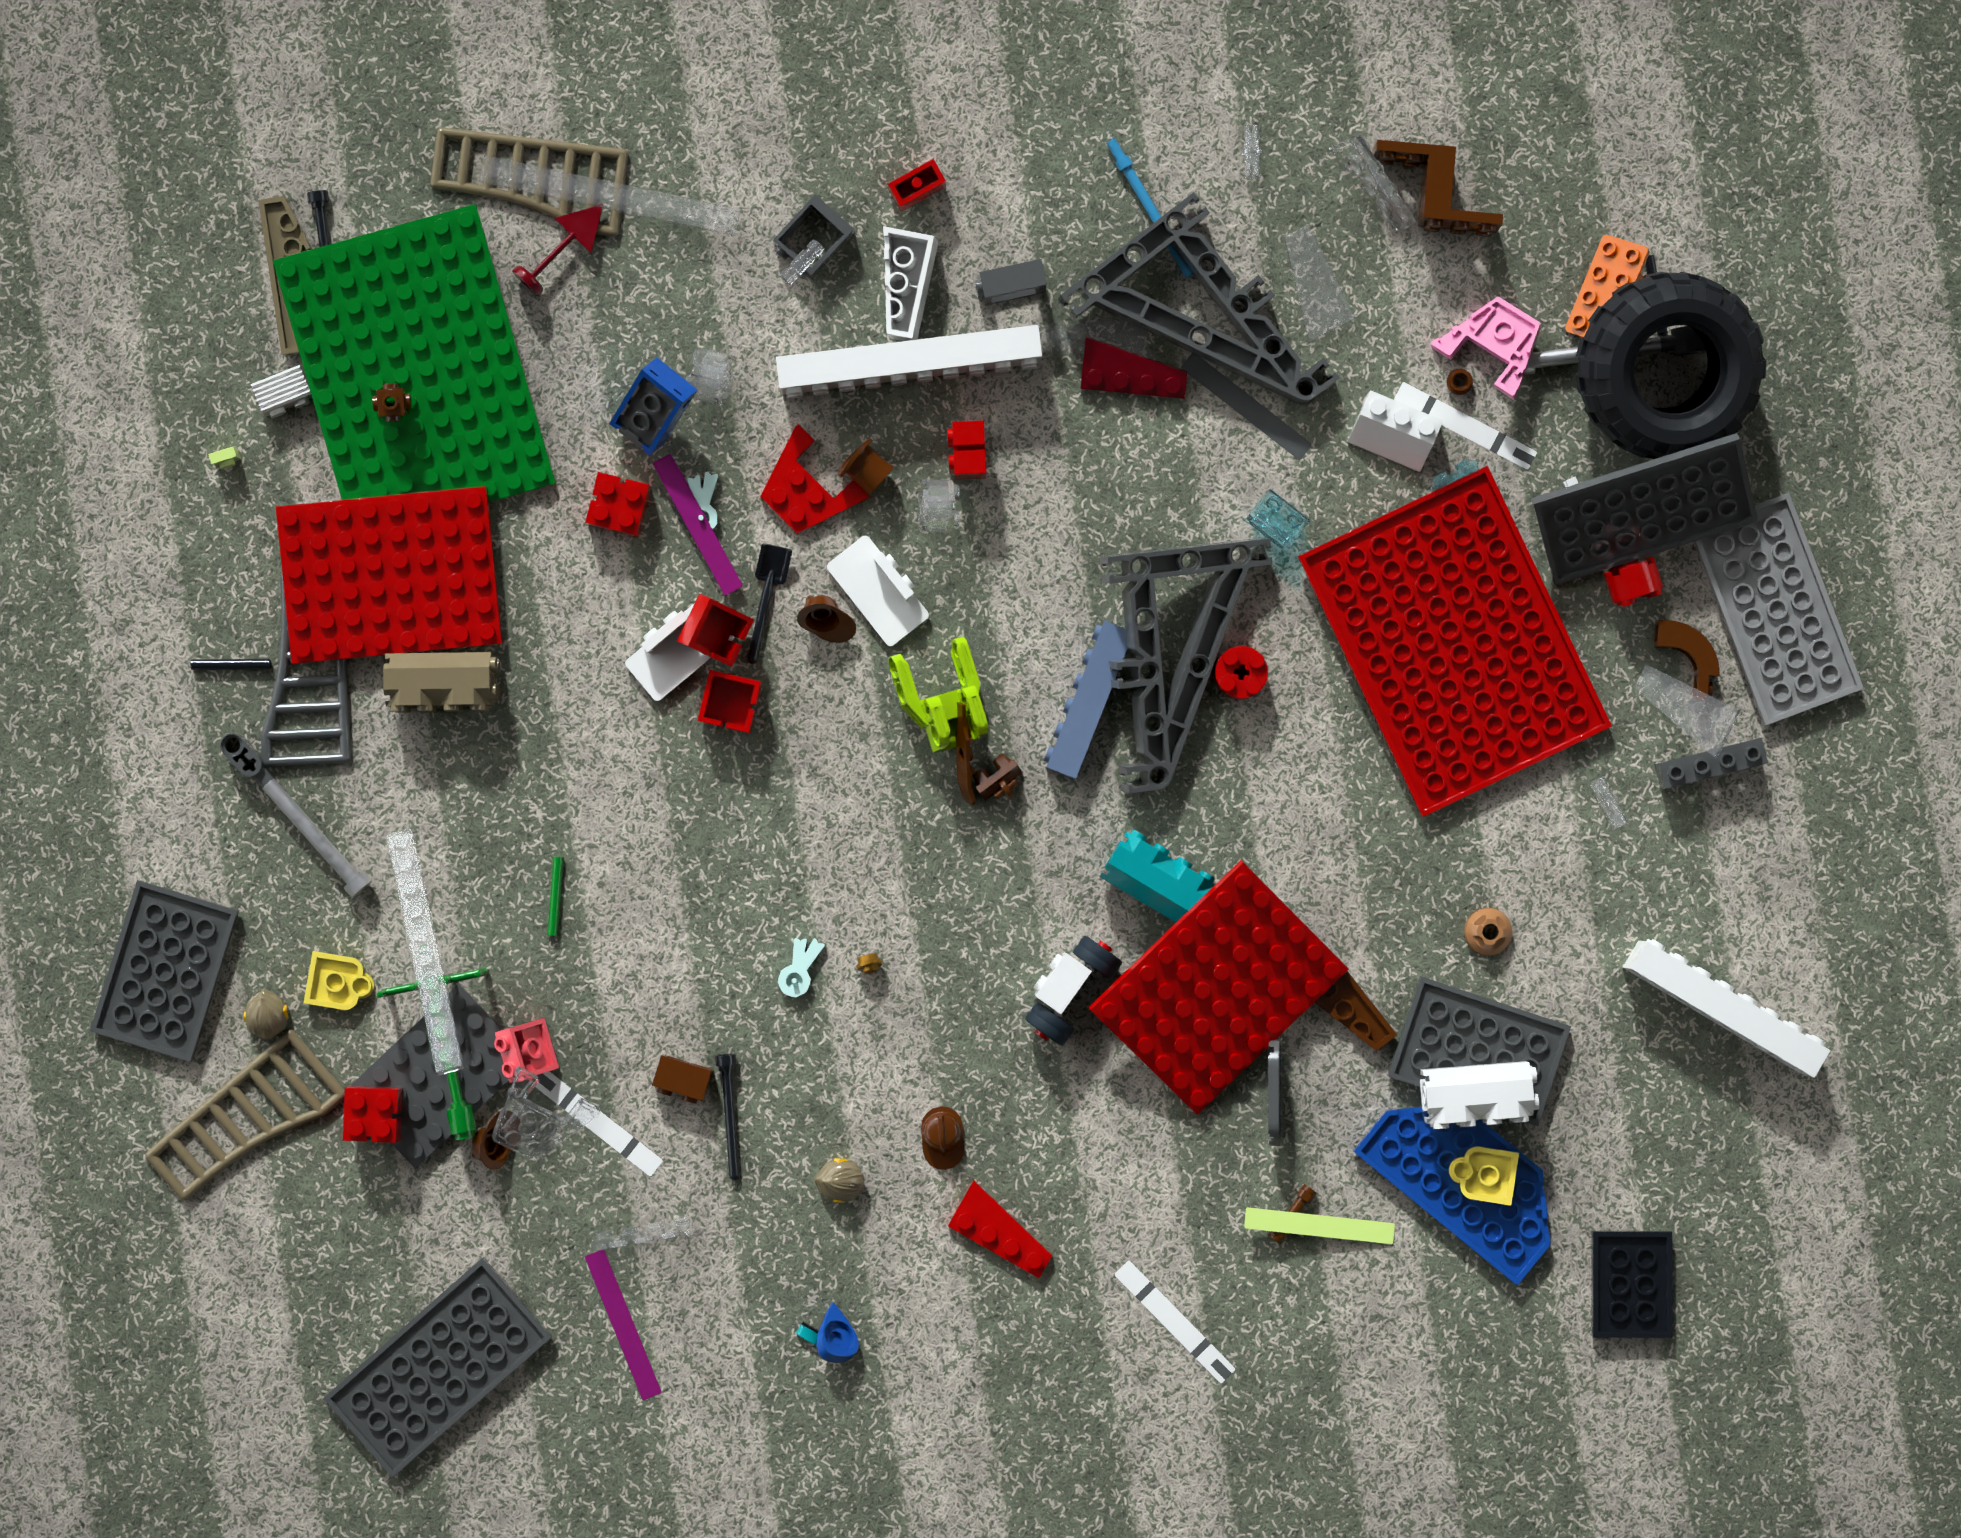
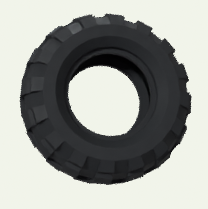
M1658 272L1644 275L1642 279L1632 283L1627 282L1612 292V297L1604 305L1598 306L1588 320L1590 325L1584 338H1580L1576 354L1579 360L1578 373L1575 374L1577 390L1582 396L1585 404L1584 410L1593 425L1599 428L1607 439L1625 451L1642 458L1657 459L1736 434L1743 428L1741 423L1748 413L1754 412L1761 397L1758 392L1761 379L1766 378L1767 359L1763 357L1761 345L1764 339L1759 325L1753 321L1749 314V308L1737 295L1728 291L1721 284L1705 277L1685 272ZM1675 325L1690 326L1700 336L1706 349L1707 370L1704 380L1699 389L1685 402L1668 408L1651 407L1642 398L1635 384L1634 365L1638 352L1645 341L1657 331Z

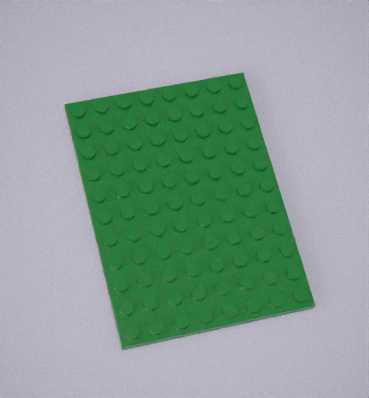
M477 204L272 260L342 500L486 486L488 502L556 484ZM399 383V388H405L407 393L411 394L412 409H408L409 415L401 416L402 421L386 422L385 417H379L378 412H374L372 397L377 396L376 390L383 389V384ZM393 397L387 398V406L393 407L395 405Z

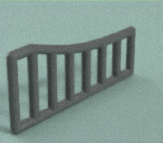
M281 574L280 657L276 683L261 734V753L264 766L284 767L349 763L351 761L347 659L336 660L337 675L287 677L291 654L283 576ZM337 685L338 701L281 704L285 688ZM336 711L339 713V727L273 730L278 714ZM340 738V753L272 757V741Z

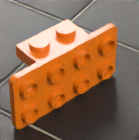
M1610 235L1602 237L1565 329L1568 333L1584 338L1590 325L1588 320L1597 307L1604 305L1612 297V292L1627 282L1632 283L1644 277L1641 273L1650 253L1647 247Z

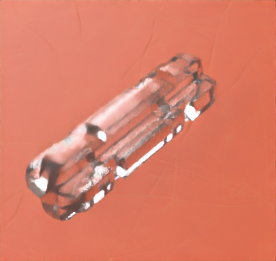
M812 240L806 246L808 249L806 251L803 249L789 264L790 267H786L780 273V277L787 284L791 285L797 279L796 276L798 274L801 275L813 263L814 257H818L824 251L823 246L818 241Z

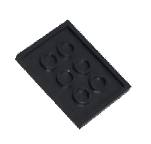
M1591 1231L1592 1337L1672 1338V1231Z

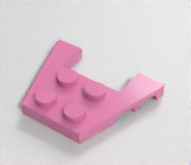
M1496 297L1473 313L1470 319L1459 326L1451 328L1452 331L1442 338L1435 339L1431 346L1434 350L1451 360L1465 341L1470 340L1508 364V367L1494 383V386L1497 390L1515 400L1537 341L1541 323L1502 298Z

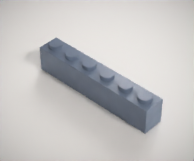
M1105 620L1102 626L1098 624L1092 636L1096 643L1093 650L1087 649L1082 664L1087 666L1083 675L1077 674L1072 687L1077 689L1074 699L1068 697L1063 710L1067 714L1064 724L1058 722L1053 737L1058 738L1054 748L1049 746L1043 760L1048 763L1047 769L1072 779H1076L1112 689L1111 680L1116 679L1119 671H1110L1109 661L1123 659L1127 651L1125 628Z

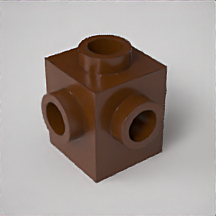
M399 383L383 384V389L376 390L377 396L372 397L373 410L378 412L379 417H385L386 422L402 421L401 416L409 415L408 409H412L411 394L407 393L405 388H399ZM393 397L395 399L393 407L387 406V398Z

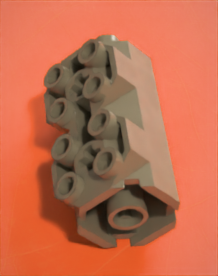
M492 652L385 654V659L390 660V662L383 666L384 695H390V701H385L386 707H391V712L411 713V708H417V711L423 713L437 712V707H444V711L463 712V707H470V710L474 712H489V706H494L495 701H500L501 689L500 685L496 684V675L500 674V659L494 657Z

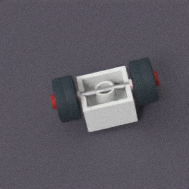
M1083 936L1073 950V953L1088 964L1086 967L1066 952L1062 956L1057 954L1049 965L1052 971L1047 978L1042 975L1033 987L1037 990L1034 995L1053 1008L1054 1012L1041 1003H1035L1025 1018L1029 1024L1036 1028L1034 1033L1045 1041H1048L1050 1038L1061 1046L1067 1042L1075 1029L1061 1018L1062 1012L1091 972L1097 970L1106 978L1111 979L1122 965V961L1111 953L1113 949L1101 940L1096 943L1088 936Z

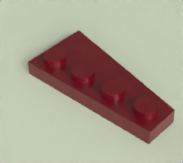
M1085 337L1080 389L1185 399L1187 371L1157 360H1151L1134 352L1117 348V346L1109 343L1100 342L1092 337Z

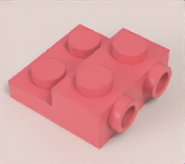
M545 1018L495 1032L494 1046L501 1053L504 1063L502 1065V1073L508 1078L509 1083L559 1068Z

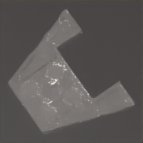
M517 1066L514 1072L515 1078L512 1087L508 1089V1098L505 1106L501 1108L492 1138L494 1142L536 1162L601 1114L599 1106L580 1097L566 1117H561L527 1100V1096L537 1085L539 1079L536 1074Z

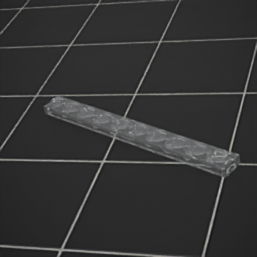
M486 155L483 158L479 177L480 183L736 236L741 213L739 208Z
M412 828L386 834L435 1070L439 1076L464 1069L414 832Z

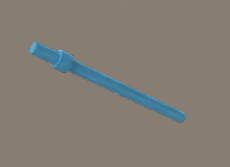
M1115 138L1110 140L1106 144L1116 159L1115 164L1117 168L1125 174L1152 222H1156L1162 216L1134 171L1132 160L1129 155L1124 154ZM1169 246L1168 249L1185 278L1193 275L1192 271L1173 247Z

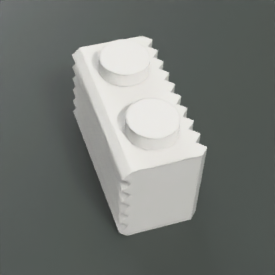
M301 365L251 384L261 412L265 416L270 415L271 418L285 414V409L295 405V408L306 406L310 403L309 399L312 398L305 371Z

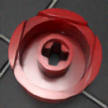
M1654 556L1646 557V561L1640 563L1639 560H1635L1611 568V572H1603L1613 603L1624 607L1636 603L1637 597L1651 598L1662 594L1661 588H1663V584Z
M1236 646L1228 649L1219 657L1214 667V681L1224 695L1235 700H1245L1253 697L1262 690L1268 678V667L1263 655L1248 646ZM1240 666L1248 673L1242 680H1239L1238 675L1234 674V670H1238Z

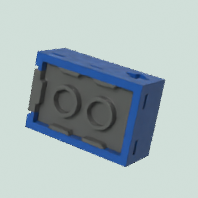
M656 357L641 369L609 424L615 429L618 428L621 434L640 449L643 448V451L651 456L665 444L698 389Z

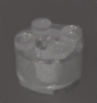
M705 347L701 350L696 349L692 357V364H694L692 373H688L685 379L698 389L693 399L722 407L724 404L721 399L727 400L735 378V371L731 370L732 363L736 364V357Z
M921 479L919 486H924L923 492H918V522H923L924 526L919 527V531L952 532L953 528L959 526L960 522L959 511H955V502L960 497L959 484H954L953 480Z

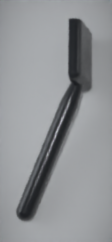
M766 543L761 545L755 577L766 582L762 590L747 658L750 664H755L758 661L773 592V583L784 584L786 582L792 556L791 549Z

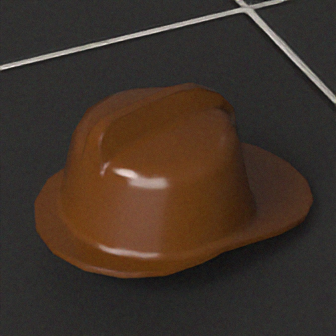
M809 595L806 598L804 608L797 614V622L800 627L829 642H846L853 638L856 633L854 619L840 610L836 601L829 596L820 595L814 597Z
M940 1106L931 1109L924 1116L921 1125L924 1157L936 1169L947 1170L954 1168L964 1156V1132L961 1117L949 1107Z
M511 1110L497 1112L491 1118L488 1125L479 1129L475 1133L476 1136L472 1139V1157L475 1160L482 1161L485 1167L491 1170L499 1169L505 1164L517 1143L521 1125L515 1112Z

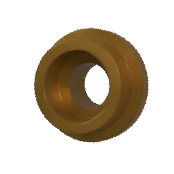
M867 954L857 958L858 964L856 968L858 971H863V974H872L879 971L878 967L883 963L878 958V954Z

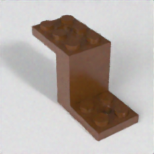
M1388 140L1376 141L1372 149L1371 160H1377L1379 165H1393V162H1402L1404 167L1417 168L1419 164H1423L1418 226L1424 227V231L1439 232L1441 228L1450 229L1451 234L1463 235L1466 234V231H1474L1477 236L1491 237L1492 233H1496L1503 225V214L1451 209L1456 156L1455 146Z

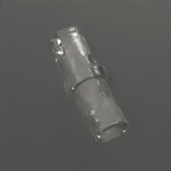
M1252 124L1251 135L1250 125H1244V148L1242 149V156H1244V178L1252 180L1253 169L1254 179H1260V156L1262 155V148H1260L1259 142L1260 126Z
M1602 776L1589 783L1600 802L1598 805L1600 810H1604L1613 830L1628 823L1617 803L1619 799L1617 796L1614 797L1605 777Z

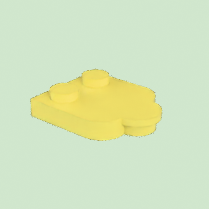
M313 951L304 1003L348 1010L353 1008L359 999H364L371 995L374 990V981L370 975L363 973V965L356 958Z
M1474 1146L1467 1150L1464 1157L1456 1158L1451 1162L1449 1174L1455 1182L1460 1183L1461 1192L1465 1197L1511 1206L1519 1153Z

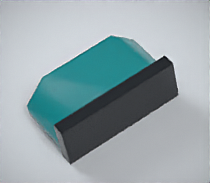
M803 1321L796 1334L816 1345L819 1330Z

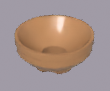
M1483 908L1475 911L1465 923L1464 936L1469 947L1476 953L1485 956L1495 955L1502 952L1509 945L1512 937V926L1507 916L1501 911L1493 908ZM1487 924L1495 925L1498 930L1497 936L1492 940L1486 939L1482 933L1483 928Z

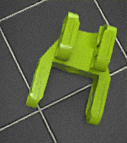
M958 637L951 641V657L961 689L919 700L908 662L904 660L901 654L890 656L888 659L901 707L921 729L925 728L933 753L956 748L957 702H962L966 705V717L974 741L980 739V735L987 734L989 731L987 718L979 696L980 680L969 645L964 637Z

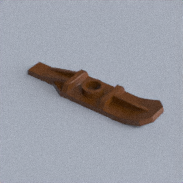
M957 702V781L962 796L972 806L976 803L971 787V774L975 773V768L970 766V761L973 759L970 745L974 743V739L972 738L966 717V705L962 702Z

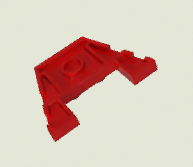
M799 424L795 426L760 496L797 534L870 498V495H867L854 480L833 498L796 461L815 442Z

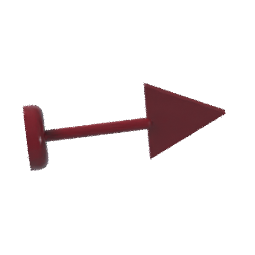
M604 204L554 218L570 234L531 273L522 266H516L512 270L513 274L538 297L543 292V287L536 277L574 238L592 254Z

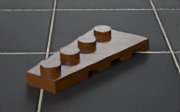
M1348 971L1314 1002L1376 1051L1397 1036L1394 1029Z

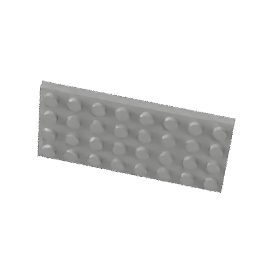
M1789 493L1755 505L1758 522L1694 542L1764 726L1864 689Z

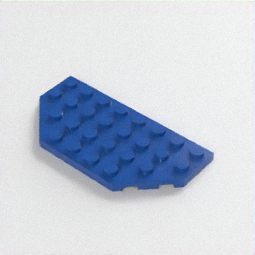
M1422 1107L1385 1110L1353 1152L1518 1286L1551 1245L1543 1170L1486 1125V1123H1483L1481 1119L1475 1120L1476 1126L1460 1127L1456 1123H1449V1128L1433 1129V1127H1430V1124L1425 1123L1424 1117H1428L1429 1114L1427 1111H1423ZM1474 1146L1518 1152L1519 1157L1511 1206L1465 1197L1461 1192L1460 1183L1455 1182L1449 1174L1451 1162L1456 1158L1464 1157L1467 1150Z

